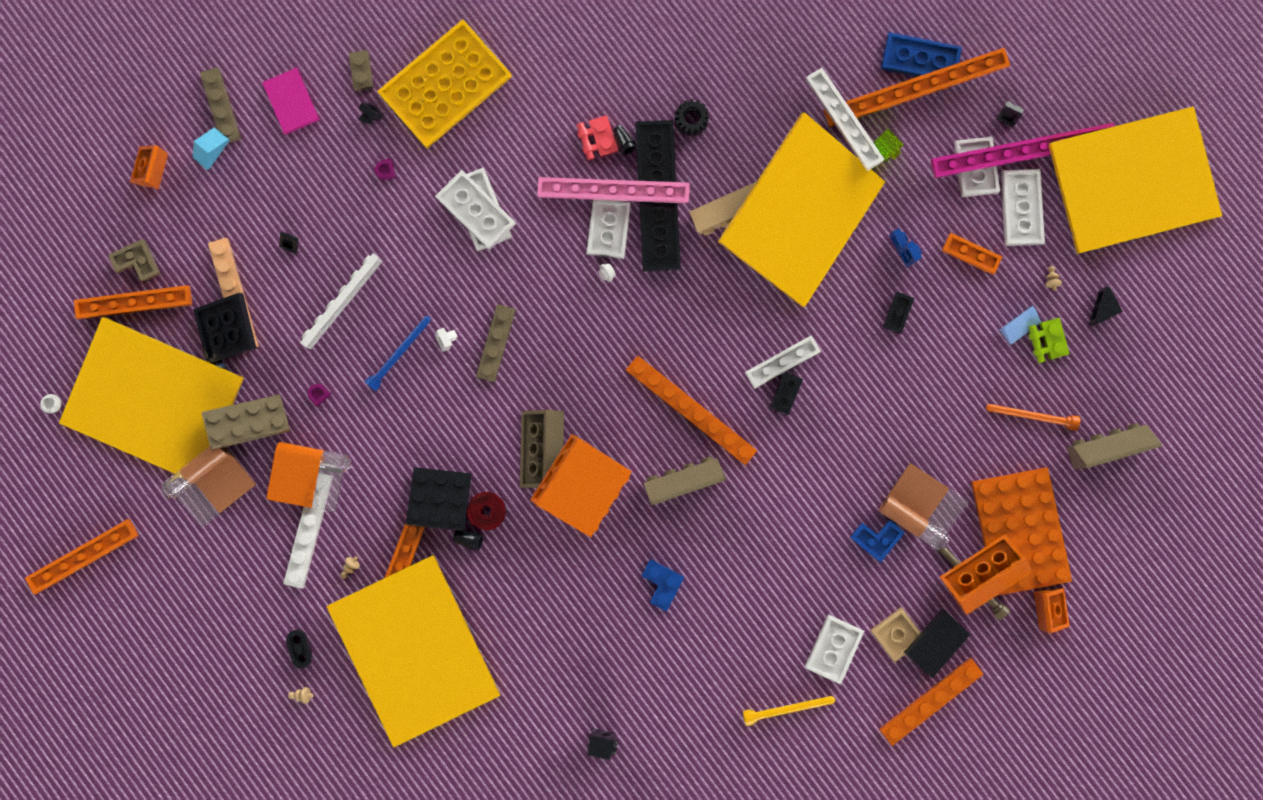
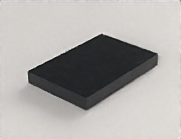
M941 609L904 653L926 674L933 678L970 634L944 609Z

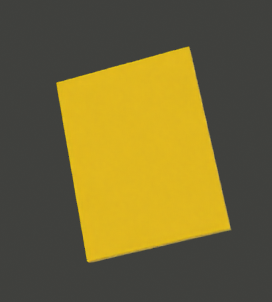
M1194 106L1048 144L1077 254L1222 216Z
M801 113L718 242L801 307H805L885 181L871 169L866 171L860 160L806 113Z
M102 317L59 424L183 477L180 469L210 446L201 412L233 405L244 377Z
M435 555L425 558L326 606L393 748L500 696V692Z

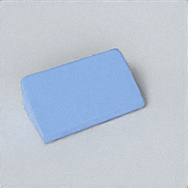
M1032 306L999 330L1009 344L1012 345L1029 332L1028 326L1035 324L1037 326L1041 320L1036 309Z

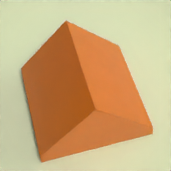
M156 145L139 146L130 183L159 190L168 153Z
M1065 589L1034 591L1039 630L1053 633L1070 627Z

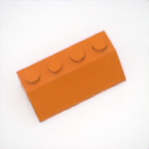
M1004 534L941 575L940 579L967 615L1033 571L1027 559Z

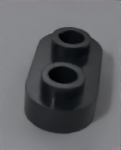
M300 629L289 632L286 637V644L291 661L296 668H306L313 660L307 635ZM296 636H299L301 639L299 643L295 641ZM302 654L306 656L305 661H302L300 658Z

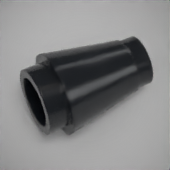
M622 125L616 126L612 131L618 151L622 152L623 155L633 152L636 148L635 141Z
M455 531L453 542L472 551L475 549L480 550L483 543V535H480L479 532Z

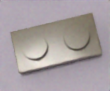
M368 50L349 52L353 89L355 91L374 89Z

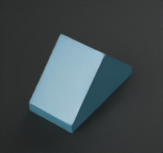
M213 128L194 141L193 158L205 169L209 170L230 140L219 130Z

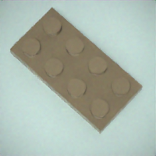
M280 394L201 412L211 450L290 432Z

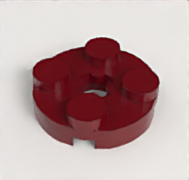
M481 492L471 499L467 508V516L471 524L478 529L492 530L500 526L505 520L506 505L503 499L496 493ZM486 505L492 509L488 517L486 514H482Z

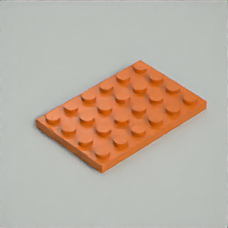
M1048 467L971 481L984 547L1005 534L1027 559L1033 571L997 596L1072 582Z

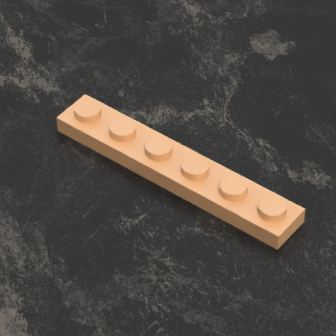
M223 238L208 243L223 298L236 293H243L244 295L229 239ZM246 303V307H247V311H248V315H249V319H250V323H251V327H252V331H253V335H254L255 344H256V347H259L258 341H257V338H256V334H255V331H254V327H253V324H252V320H251V317H250V313H249V310H248V306H247V303Z

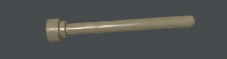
M944 545L938 547L939 552L953 567L960 564L957 558ZM994 598L987 602L992 607L993 615L998 620L1003 619L1010 612V609L1005 604L998 603Z

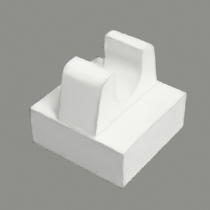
M444 328L437 330L434 335L442 352L449 350L452 346L451 342L455 341L458 337L455 330L446 333Z

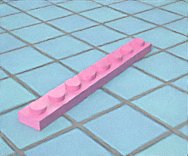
M539 177L537 196L539 198L689 203L690 183Z

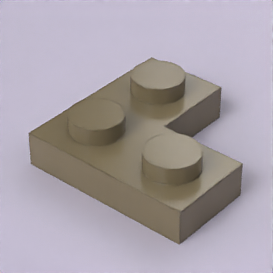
M144 239L108 255L115 272L120 273L134 266L142 282L161 274Z

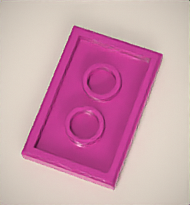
M298 68L262 82L285 135L320 120Z

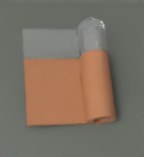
M209 446L162 483L161 490L168 498H178L202 528L253 488L256 483L227 447L211 450Z
M909 463L881 504L879 512L936 550L947 546L949 542L948 531L969 501Z

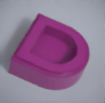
M391 158L381 160L375 165V173L381 180L397 177Z
M321 384L311 385L307 392L308 398L316 407L320 406L332 395Z

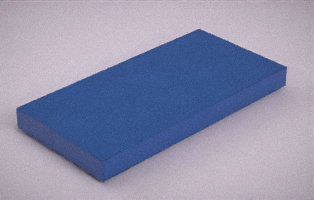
M888 32L880 70L919 77L959 63L962 47Z

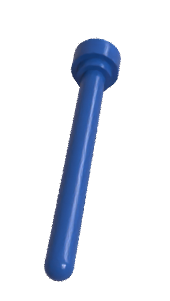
M425 316L381 369L364 381L375 391L381 387V379L430 323L431 318Z

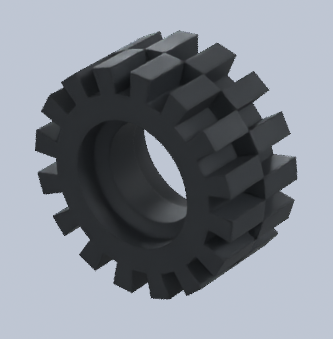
M690 99V102L686 100L676 110L675 125H677L678 131L681 130L683 135L686 133L687 136L693 135L694 137L698 133L702 134L703 130L707 128L709 121L708 109L705 108L704 103L700 104L699 100L693 102L694 99ZM688 112L698 114L699 121L696 124L691 125L685 121L684 117Z

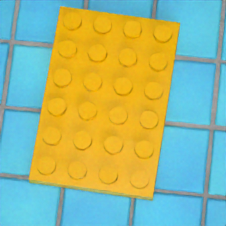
M462 19L377 92L428 149L512 78V74Z

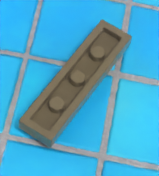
M216 67L200 72L217 130L230 140L228 143L240 140L241 135L220 69Z
M497 304L476 375L477 378L496 382L516 309Z

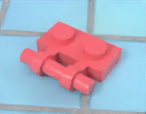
M607 115L590 120L591 128L585 129L584 123L577 124V135L582 141V150L586 154L588 161L595 159L593 152L596 151L599 152L600 158L618 153ZM592 135L594 136L596 144L593 145L590 144L588 138Z

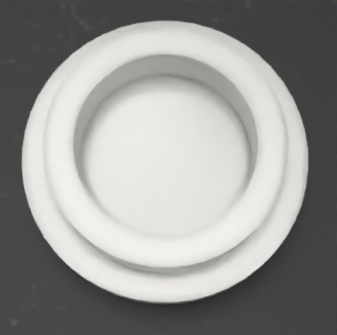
M608 263L600 265V277L604 281L611 282L616 276L614 269Z
M46 395L41 400V408L46 413H56L61 407V400L56 395Z

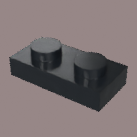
M895 292L882 328L901 334L915 298Z

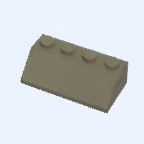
M521 411L520 488H538L562 450L564 442V411Z
M1139 423L1127 425V429L1123 431L1117 428L1108 431L1109 435L1106 436L1100 433L1090 436L1091 440L1084 442V439L1073 441V445L1066 448L1073 469H1082L1161 447L1162 444L1147 425L1139 426Z
M712 456L701 459L702 464L694 466L692 462L684 465V470L676 472V469L664 472L665 476L658 478L657 475L646 478L647 482L644 483L650 504L654 505L725 481L726 478L718 459H712Z

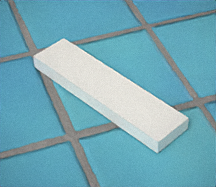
M811 335L746 371L745 374L755 389L821 351Z

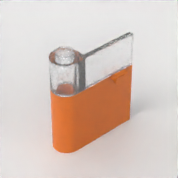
M279 442L275 450L266 499L336 512L342 474L350 469L351 459H349L348 454Z

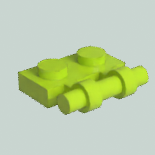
M1060 318L1040 322V331H1037L1036 324L1028 326L1030 332L1028 334L1029 340H1032L1033 354L1036 356L1038 363L1046 361L1045 353H1047L1048 358L1051 360L1070 354ZM1042 336L1045 347L1041 346L1040 337Z

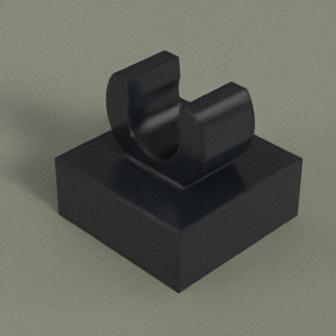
M1007 101L996 119L1014 127L1023 114L1024 109Z
M362 102L358 108L363 112L359 120L364 124L370 125L373 120H381L384 116L371 103Z

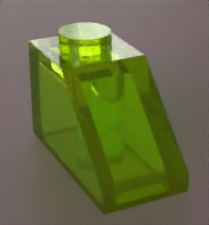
M889 129L873 142L883 156L884 163H887L891 158L895 160L902 153L900 149L904 146Z

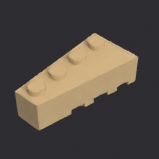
M756 182L689 211L697 232L706 236L715 232L714 229L727 227Z

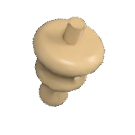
M1049 266L1048 271L1050 274L1046 277L1049 281L1045 285L1056 291V287H1059L1062 281L1058 279L1059 274L1054 272L1055 267Z
M347 557L345 559L346 564L343 565L344 572L341 573L342 579H346L348 573H354V569H359L358 557Z
M308 687L288 694L289 699L295 698L297 702L302 701L304 704H307L313 697Z

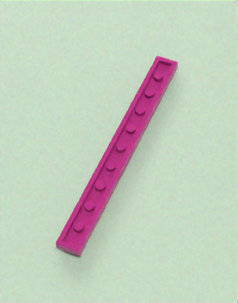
M1110 123L932 158L930 161L934 179L1051 156L1049 143L1114 127L1115 124Z

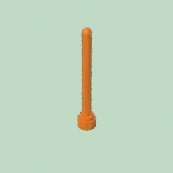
M993 404L986 406V410L989 412L1060 424L1071 431H1078L1080 426L1079 416L1070 415V417L1066 416L1064 418Z

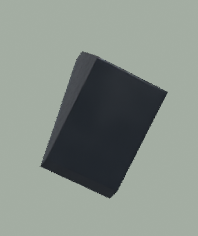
M1106 286L1099 289L1088 325H1097L1123 312L1110 287Z

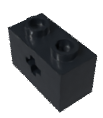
M784 372L768 409L784 416L789 415L803 379Z
M592 728L587 755L611 760V755H616L618 745L615 733Z

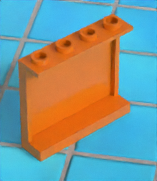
M571 434L530 501L587 536L592 537L593 533L598 530L603 517L608 514L611 504L618 498L621 488L628 482L632 471L579 437Z

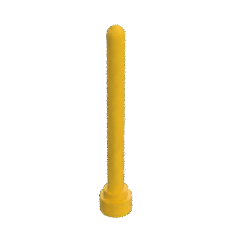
M829 696L759 712L751 711V709L742 711L745 725L751 726L760 719L835 703V698Z

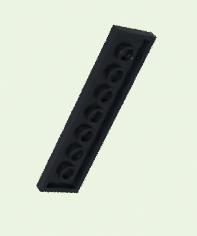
M673 120L635 122L638 181L676 182ZM639 201L643 272L681 270L677 203Z

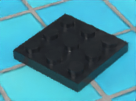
M236 293L193 309L207 362L214 364L257 349L243 293Z
M414 467L406 525L465 531L472 473Z

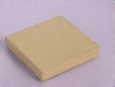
M901 607L870 630L894 663L905 655L904 651L920 634V631Z

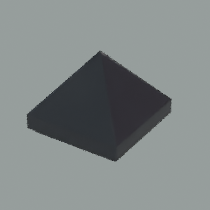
M281 231L279 247L297 254L299 239L295 235Z

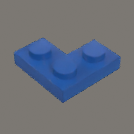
M900 228L894 230L889 235L906 268L914 265L922 258L920 247L913 241L908 243L906 233L901 231Z
M890 520L886 522L877 534L861 522L850 538L878 562H882L905 532Z
M650 559L641 576L658 585L650 603L667 612L684 576Z

